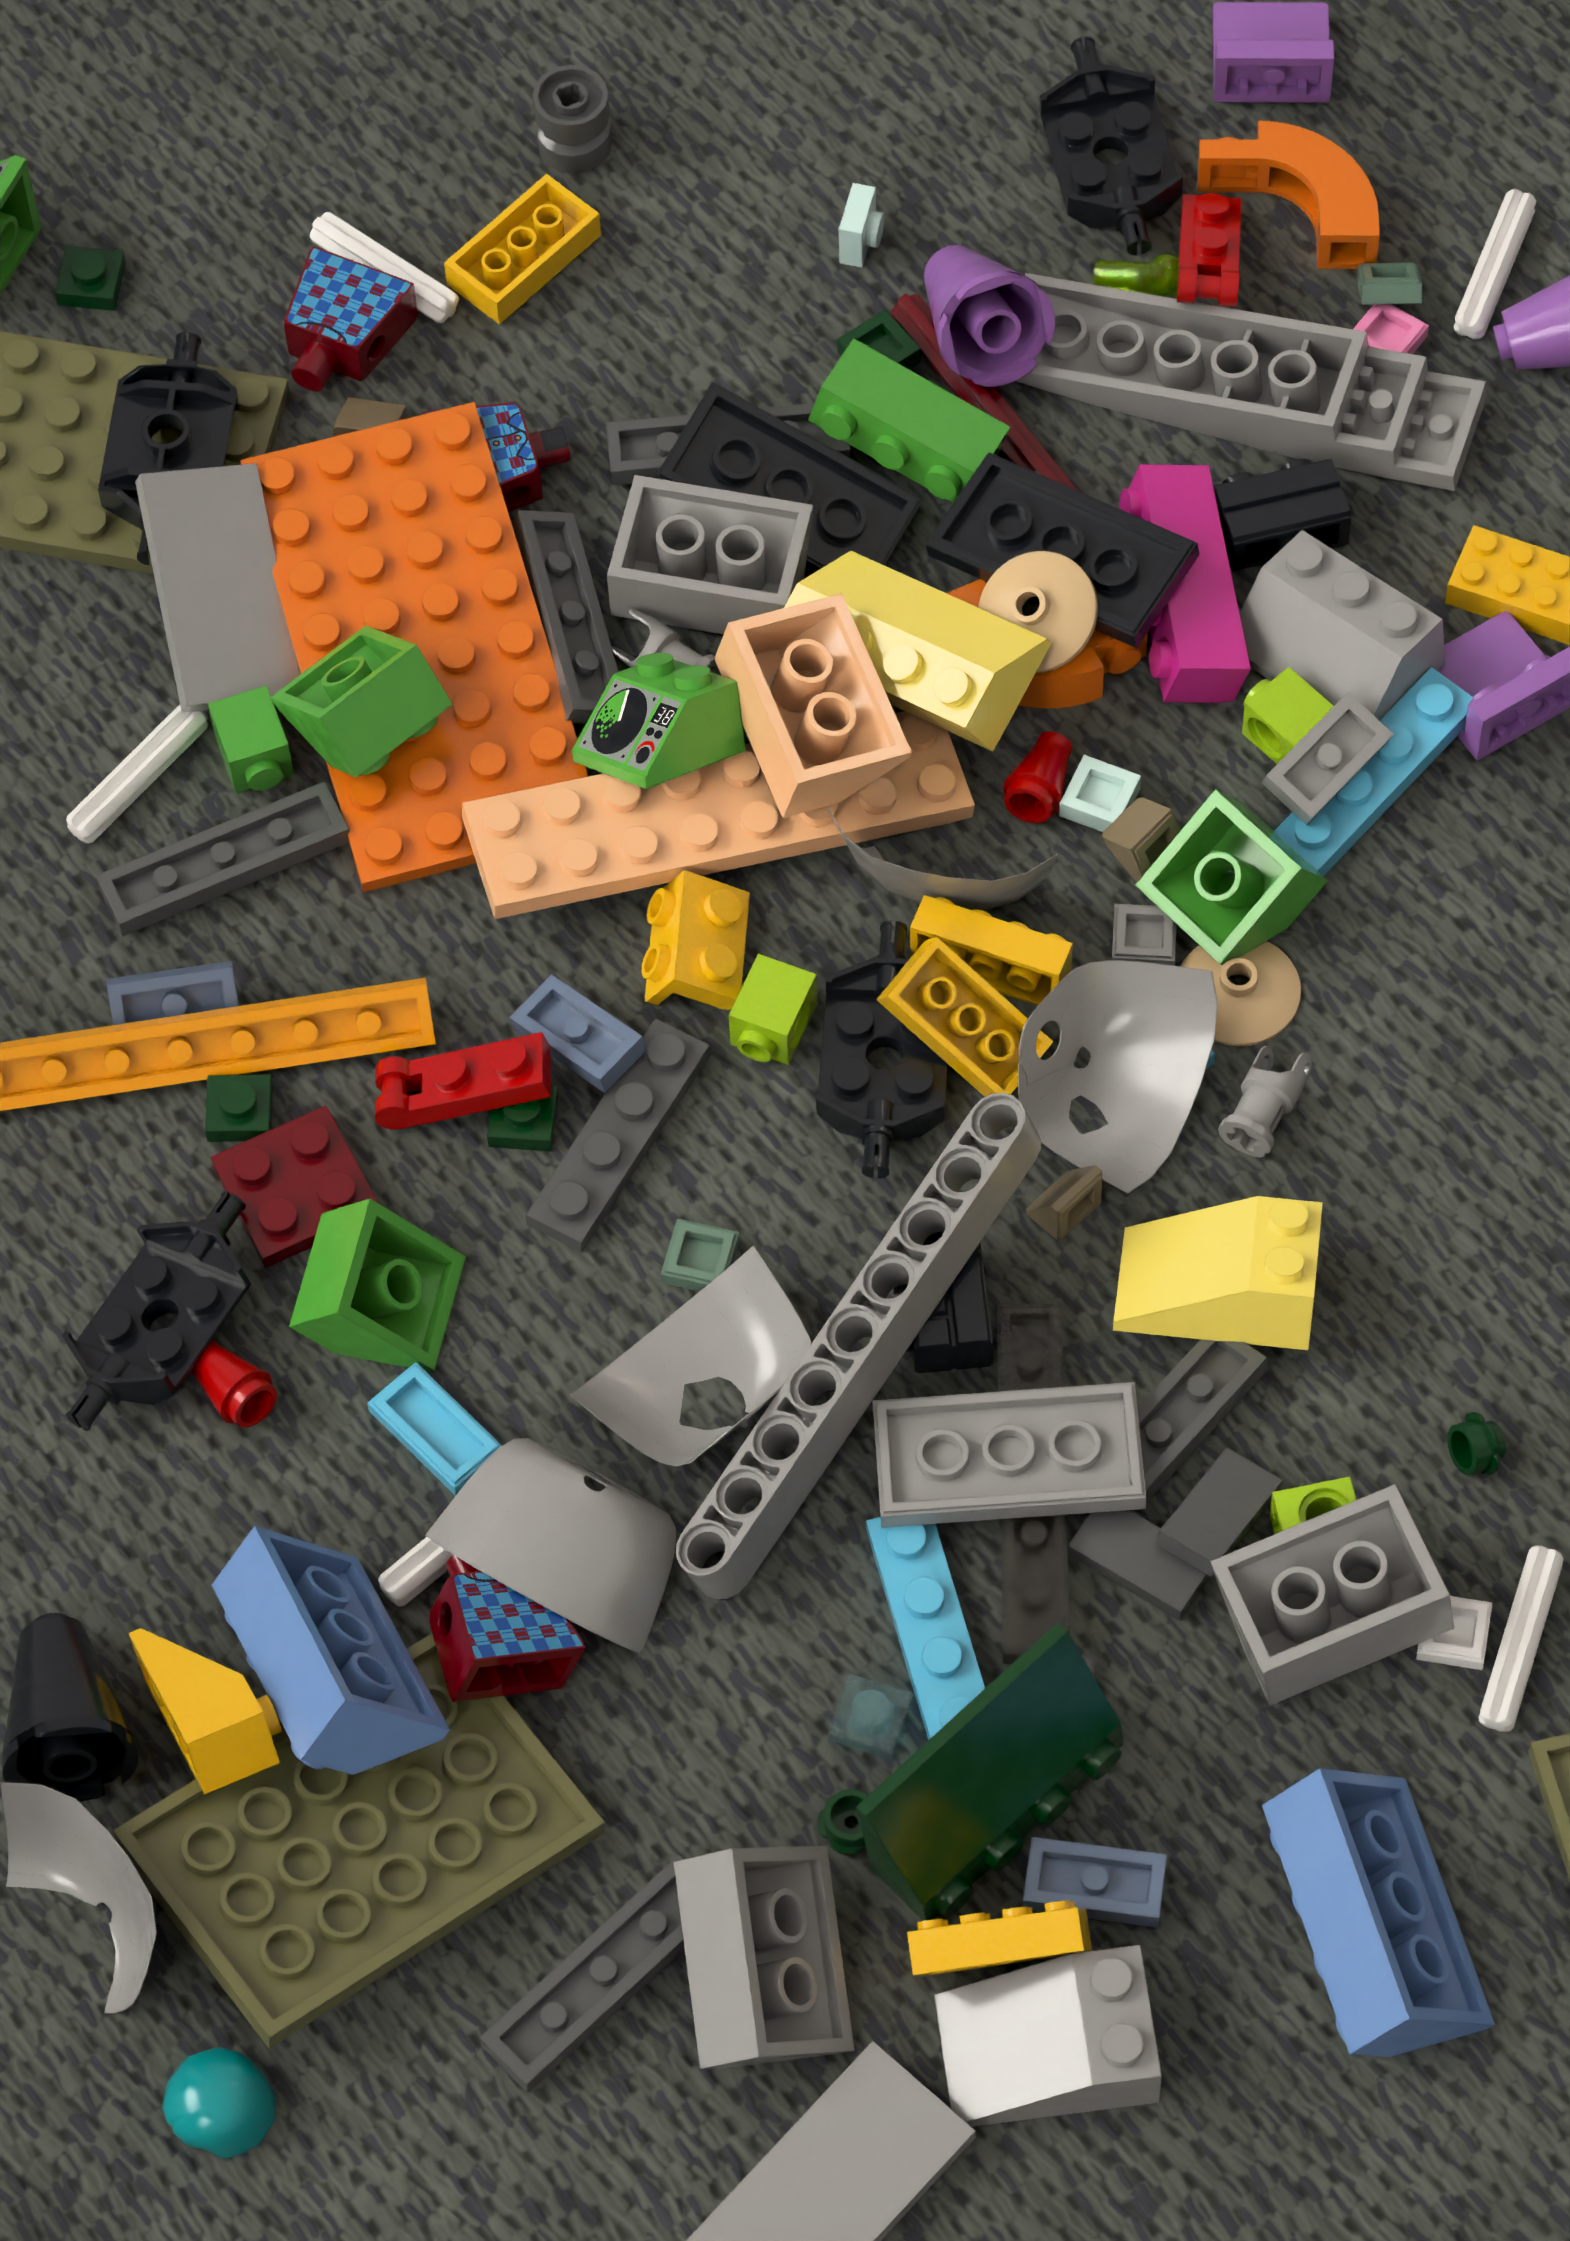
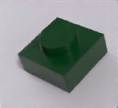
M66 246L55 290L57 305L115 311L126 266L124 251Z
M885 309L837 339V350L840 356L843 355L854 338L907 369L921 362V348Z
M271 1074L207 1076L205 1123L207 1142L247 1141L271 1130L273 1099Z
M551 1085V1097L490 1110L487 1133L488 1147L552 1152L559 1098L558 1085Z

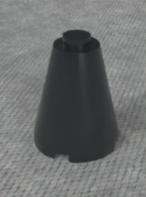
M61 1613L44 1614L28 1624L22 1630L19 1637L1 1759L3 1779L5 1783L41 1784L71 1796L78 1802L100 1798L105 1795L104 1784L121 1775L123 1785L134 1774L138 1764L136 1741L84 1625L77 1619Z

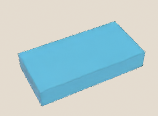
M417 1362L367 1403L369 1412L455 1496L483 1462L502 1446Z

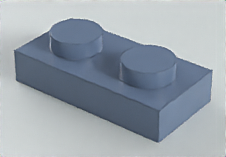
M232 961L107 979V991L113 1025L239 1006Z
M552 974L509 1017L514 1031L521 1036L543 1032L551 1047V1057L604 1093L647 1051L642 1035Z
M1031 1837L1023 1907H1032L1034 1912H1045V1903L1070 1900L1075 1902V1907L1086 1909L1088 1919L1158 1928L1167 1854Z

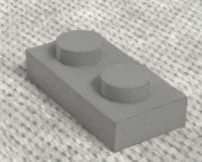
M1347 692L1265 776L1261 783L1302 822L1308 825L1382 749L1394 734L1353 695Z

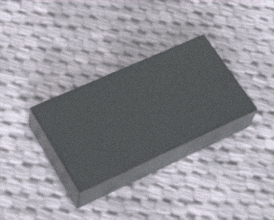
M1226 1447L1159 1530L1156 1545L1212 1578L1214 1572L1210 1561L1234 1551L1271 1504L1272 1492L1280 1491L1283 1480Z
M1130 1510L1090 1513L1068 1544L1067 1555L1179 1621L1210 1578V1576L1156 1545L1161 1528Z

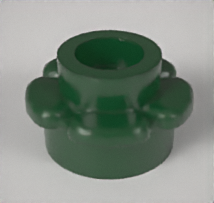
M1471 1412L1465 1416L1464 1422L1452 1425L1448 1431L1449 1453L1455 1466L1461 1473L1472 1475L1481 1472L1482 1474L1492 1475L1499 1469L1500 1459L1504 1457L1506 1452V1442L1503 1432L1494 1421L1485 1422L1484 1417L1480 1413Z
M855 1789L840 1791L828 1800L825 1809L820 1811L817 1821L819 1833L823 1838H828L830 1847L840 1854L854 1855L859 1849H866L856 1806L868 1794ZM853 1818L857 1820L858 1825L855 1828H848L845 1825V1821Z

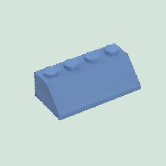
M254 1526L212 1583V1587L225 1611L226 1621L235 1630L247 1654V1663L256 1672L291 1741V1749L295 1756L304 1764L314 1769L326 1767L355 1775L443 1740L450 1729L358 1557Z
M1319 1768L1262 1805L1271 1830V1843L1283 1864L1292 1890L1294 1908L1302 1918L1314 1952L1315 1968L1324 1981L1336 2015L1338 2033L1346 2043L1349 2055L1392 2057L1489 2029L1495 2025L1405 1778Z

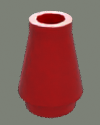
M1053 731L1041 733L1032 749L1004 782V804L1013 816L1024 822L1043 823L1060 809V802L1064 794L1068 760L1073 750L1071 742L1062 734Z
M212 1340L191 1370L226 1423L237 1424L242 1428L252 1427L261 1422L271 1412L276 1403L277 1391L272 1386L271 1375L224 1349L215 1340Z

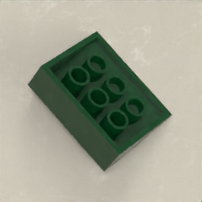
M1059 1622L856 1806L871 1869L923 1921L933 1920L940 1913L944 1917H949L956 1913L972 1896L974 1888L971 1885L990 1867L997 1872L1007 1866L1021 1851L1024 1844L1021 1839L1039 1822L1047 1826L1057 1820L1071 1804L1073 1797L1070 1794L1088 1777L1093 1781L1100 1779L1112 1769L1121 1757L1122 1751L1119 1749L1123 1746L1121 1722L1069 1632Z

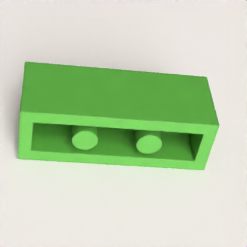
M854 338L822 384L808 419L809 422L823 429L832 438L850 444L874 458L883 467L901 473L927 488L936 497L952 503L955 502L988 452L996 456L999 455L1010 429V426Z

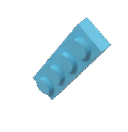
M1431 667L1380 720L1394 734L1382 749L1308 825L1292 812L1277 827L1275 832L1324 876L1465 728L1468 704H1470L1474 697Z
M881 1517L866 1520L867 1535L929 1740L985 1689L936 1524L881 1528Z

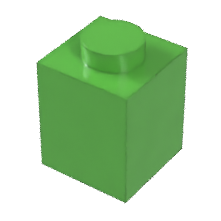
M267 685L208 703L214 736L235 793L248 789L255 791L267 790L279 784L283 778L294 775L289 744L270 698Z

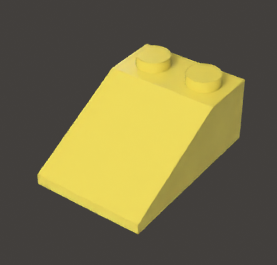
M1255 1196L1125 1227L1113 1331L1220 1342H1245L1250 1345L1308 1350L1323 1202Z

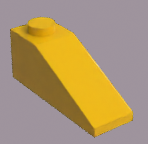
M139 1628L129 1633L145 1683L204 1795L280 1763L272 1736L281 1733L282 1729L274 1707L267 1695L256 1699L242 1674L149 1631Z

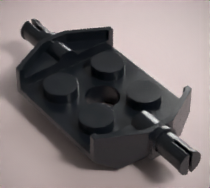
M1086 36L1084 49L1080 37L1071 44V51L1073 52L1078 70L1040 95V117L1068 216L1089 228L1116 226L1117 231H1123L1128 254L1137 256L1139 245L1142 255L1147 253L1152 247L1146 229V221L1164 215L1182 196L1183 175L1176 172L1155 98L1154 75L1100 64L1095 40L1092 37ZM1105 149H1115L1122 152L1126 158L1118 164L1108 165L1096 159L1095 155Z
M180 332L176 335L173 359H167L166 364L139 365L119 379L117 384L98 493L102 508L142 530L137 560L145 565L150 563V553L135 484L136 479L140 474L225 466L234 411H239L240 408L237 388L216 370L198 367L197 359L202 340L197 334L189 332L188 343L186 332ZM164 428H175L182 432V435L176 441L169 444H160L151 439L154 434Z
M892 920L885 921L880 925V948L877 957L826 976L818 1094L816 1093L817 1115L836 1131L862 1139V1145H865L862 1174L864 1176L874 1178L875 1156H878V1179L889 1175L890 1146L894 1147V1141L921 1137L944 1121L948 1064L876 1000L908 962V959L904 957L907 926L900 921H896L894 943H891ZM890 1047L897 1050L903 1059L896 1067L882 1070L872 1066L868 1062L867 1057L877 1048Z
M223 1191L220 1199L206 1219L200 1220L199 1223L182 1221L140 1225L137 1231L145 1245L77 1341L67 1331L62 1334L64 1341L88 1377L86 1381L87 1387L70 1411L66 1413L67 1419L76 1427H82L83 1430L89 1431L107 1402L118 1405L122 1400L155 1405L174 1396L247 1292L251 1282L229 1249L231 1243L226 1236L238 1216L246 1208V1204L233 1193L230 1195L228 1191ZM167 1313L178 1314L176 1321L169 1328H161L155 1332L150 1331L152 1323L158 1317Z

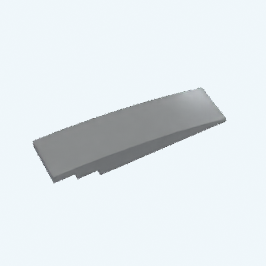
M1025 273V276L1036 282L1048 296L1055 314V331L1050 345L1048 346L1045 342L1043 348L1035 357L1038 362L1028 374L1016 380L1017 382L1091 405L1296 459L1304 458L1312 462L1332 459L1336 468L1455 491L1487 398L1486 381L1429 372L1426 356L1369 347L1367 332L1197 302L1195 304L1178 303L1177 299Z

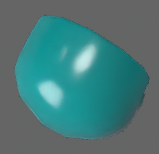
M215 2047L184 2058L166 2083L162 2109L167 2123L173 2128V2133L190 2148L203 2149L217 2155L221 2159L236 2157L260 2144L274 2123L277 2097L265 2074L252 2060L239 2052Z

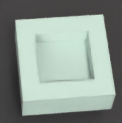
M857 183L852 184L839 226V263L863 267L868 247H879L885 215L882 212H876V187Z
M1083 755L1060 802L1059 816L1103 832L1135 801L1141 788V775Z

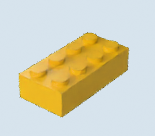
M546 174L444 262L446 283L500 325L601 236L600 213Z
M1473 525L1448 582L1445 604L1490 619L1502 612H1509L1524 630L1570 645V557Z
M924 895L910 926V958L925 940L938 937L1000 994L1036 1006L1072 971L1073 943L1066 941L1063 937L1057 934H1043L1031 930L1020 922H1006L994 918L983 910H969L955 905L946 898H932Z
M938 937L925 940L876 1000L984 1097L995 1093L1011 1095L1018 1086L1020 1039L1028 1018ZM1041 1030L1036 1040V1053L1039 1058L1042 1057L1053 1043Z
M1065 1900L1045 1903V1912L1033 1913L1032 1907L1028 1908L1025 1906L1002 1910L1003 1918L991 1920L990 1913H975L959 1916L960 1924L951 1926L948 1925V1920L943 1919L917 1922L918 1930L907 1932L913 1975L942 1974L1092 1951L1087 1911L1084 1908L1075 1907L1074 1901Z

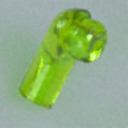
M1164 254L1156 257L1153 263L1099 260L1094 268V285L1167 297L1177 292L1179 259L1175 256Z

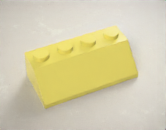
M853 551L847 552L797 583L784 608L842 593L891 705L992 752L1052 644L1050 640Z

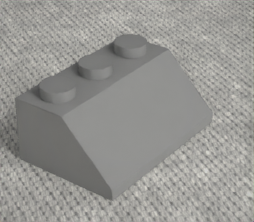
M634 475L607 573L610 615L636 619L629 614V610L632 609L644 612L665 625L724 635L729 622L783 609L797 583L804 579L813 505Z
M1303 530L1261 568L1240 612L1250 667L1272 681L1286 668L1290 667L1333 706L1349 692L1379 721L1431 667L1439 672L1445 666L1442 618Z
M1395 1484L1210 1561L1243 1650L1270 1706L1455 1628L1450 1594Z
M827 1846L731 1848L674 1862L700 2069L749 2066L855 2051Z

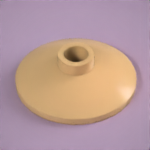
M1049 551L1024 553L1003 564L988 580L978 608L1043 636L1052 642L1036 673L1055 670L1073 660L1089 642L1095 629L1098 615L1096 591L1086 572L1068 557ZM1031 597H1038L1040 601L1038 610L1033 615L1023 616L1022 607L1024 603Z
M1268 941L1239 958L1228 960L1224 965H1220L1199 945L1187 955L1180 966L1209 970L1213 973L1218 1002L1214 1039L1216 1043L1228 1046H1250L1270 1040L1290 1024L1298 1010L1301 998V984L1297 970L1288 956ZM1232 975H1243L1248 977L1250 981L1244 985H1235L1228 978Z

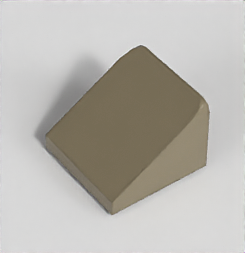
M348 397L335 420L333 427L334 437L403 420L406 417L407 405Z
M1140 797L1108 826L1101 836L1108 849L1137 883L1177 836L1180 828L1172 809Z
M1093 1165L1067 1171L1026 1208L1027 1215L1056 1240L1058 1238L1062 1240L1101 1204L1102 1170Z

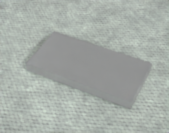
M257 463L140 474L135 484L182 713L209 710L208 703L266 685L270 696L274 695L298 677L300 671L272 572L277 560Z
M1135 1382L872 1400L881 1528L1146 1509V1490Z
M872 2041L686 2241H881L976 2138V2131Z

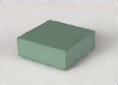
M1414 262L1361 263V265H1358L1357 285L1362 305L1422 303V281L1417 264H1414Z
M677 1219L661 1271V1283L701 1291L734 1263L740 1242L739 1232Z

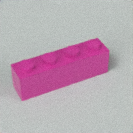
M1140 464L1129 488L1123 489L1121 493L1119 509L1197 542L1200 553L1149 630L1152 642L1149 654L1151 675L1154 678H1159L1163 702L1223 703L1234 701L1251 667L1209 465Z

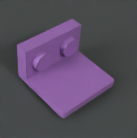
M1216 2L1213 5L1214 102H1330L1334 65V40H1329L1328 4L1324 2Z
M1502 612L1444 645L1445 666L1439 673L1474 697L1470 704H1468L1465 728L1457 737L1477 761L1570 708V647L1552 657L1544 655L1509 612Z

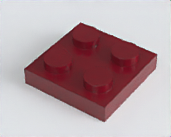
M327 1105L210 1157L213 1169L224 1190L228 1191L230 1195L232 1193L237 1195L246 1204L245 1210L238 1217L265 1268L312 1248L322 1213L366 1199H372L377 1202Z

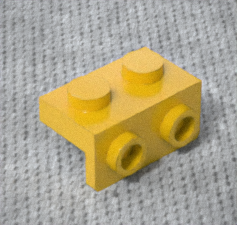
M683 870L670 883L654 892L647 909V921L652 924L650 946L644 956L641 969L642 976L646 979L645 1002L659 1005L672 993L720 1009H732L742 988L750 892L687 870Z

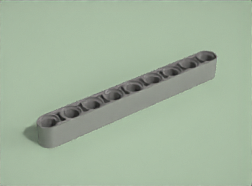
M1006 1093L990 1094L982 1098L972 1108L681 1533L676 1544L677 1560L690 1579L706 1596L717 1600L728 1599L739 1594L746 1587L1036 1161L1041 1150V1138L1022 1103L1013 1095ZM1015 1127V1130L1009 1136L994 1140L1001 1130ZM972 1179H980L973 1189L967 1192H959L966 1182ZM944 1231L942 1237L937 1242L923 1245L929 1235ZM901 1284H908L906 1290L901 1295L886 1299L888 1293L893 1288ZM872 1337L865 1348L857 1352H850L852 1346L858 1340ZM835 1390L833 1397L828 1402L813 1406L816 1399L822 1393ZM799 1443L796 1451L791 1456L777 1460L779 1453L785 1447ZM762 1497L759 1505L753 1511L747 1514H740L742 1507L749 1500ZM725 1551L717 1565L703 1569L706 1560L711 1555Z

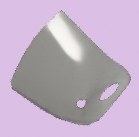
M829 811L861 869L890 892L921 903L923 896L926 895L932 898H946L955 905L969 910L979 909L985 911L1018 901L1046 881L1058 855H1054L1026 873L994 881L945 877L911 870L886 862L875 846L868 848L858 847L844 835Z
M1105 960L1090 962L1074 968L1052 989L1026 1021L1019 1046L1018 1099L1037 1129L1042 1144L1079 1168L1096 1165L1102 1170L1103 1181L1126 1193H1130L1153 1177L1172 1153L1202 1083L1216 1033L1218 1004L1212 971L1158 963ZM1049 1021H1055L1060 1029L1058 1047L1049 1059L1041 1060L1036 1053L1037 1036L1044 1024ZM1083 1046L1090 1052L1091 1058L1085 1068L1074 1067V1062H1076L1079 1049ZM1081 1095L1093 1102L1101 1110L1108 1124L1098 1130L1081 1134L1069 1119L1071 1100Z
M753 1245L694 1297L610 1365L572 1392L570 1396L641 1453L659 1463L677 1467L692 1463L773 1399L812 1341L789 1298ZM721 1377L731 1381L742 1392L746 1404L745 1412L748 1414L733 1427L726 1426L713 1430H702L683 1426L679 1423L684 1384Z
M530 1438L513 1439L499 1447L465 1483L425 1535L451 1554L502 1584L579 1626L637 1653H640L646 1644L664 1594L676 1548V1527L667 1512L600 1472ZM584 1477H591L604 1484L605 1489L594 1491L588 1488L584 1483Z
M0 1782L8 1838V1876L6 1887L40 1888L71 1894L94 1906H97L99 1903H105L112 1913L109 1926L115 1946V1968L104 2013H118L127 2010L134 2004L141 1991L156 1938L152 1896L130 1858L110 1832L75 1798L41 1784Z

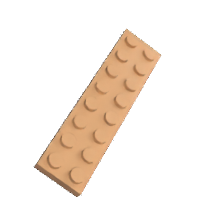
M904 711L895 713L912 751L909 759L840 803L782 818L751 743L745 744L746 751L649 789L603 773L463 802L462 819L494 919L670 883L683 870L703 876L845 846L847 844L829 811L844 835L853 843H859L973 817L975 804L949 732Z

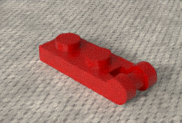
M1205 193L1202 195L1183 194L1177 281L1178 303L1195 304V298L1218 300V306H1237L1241 198L1224 197L1216 193Z
M543 1032L410 1061L396 1056L381 1059L375 1067L376 1087L381 1091V1095L375 1101V1121L385 1129L398 1130L551 1097V1047ZM422 1090L420 1094L407 1095L408 1092Z

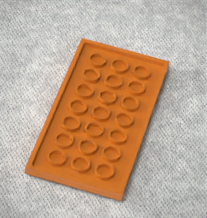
M475 402L240 460L241 465L257 463L277 560L272 572L300 674L366 625L416 644L453 704L437 716L438 722L430 731L417 738L404 741L390 752L388 762L371 774L360 775L356 778L331 767L326 762L338 808L350 831L347 833L349 846L363 893L476 864L462 819L463 802L589 777L586 766L573 762L572 749L577 741L572 720L566 721L554 661Z

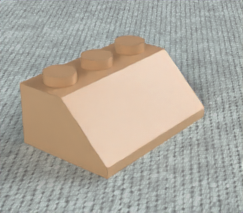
M842 593L727 624L714 660L721 676L737 681L742 725L782 818L840 803L910 758L912 751Z

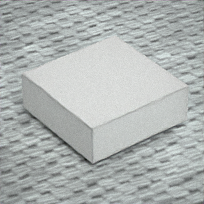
M1450 1596L1455 1628L1419 1643L1416 1660L1483 1670L1492 1602Z

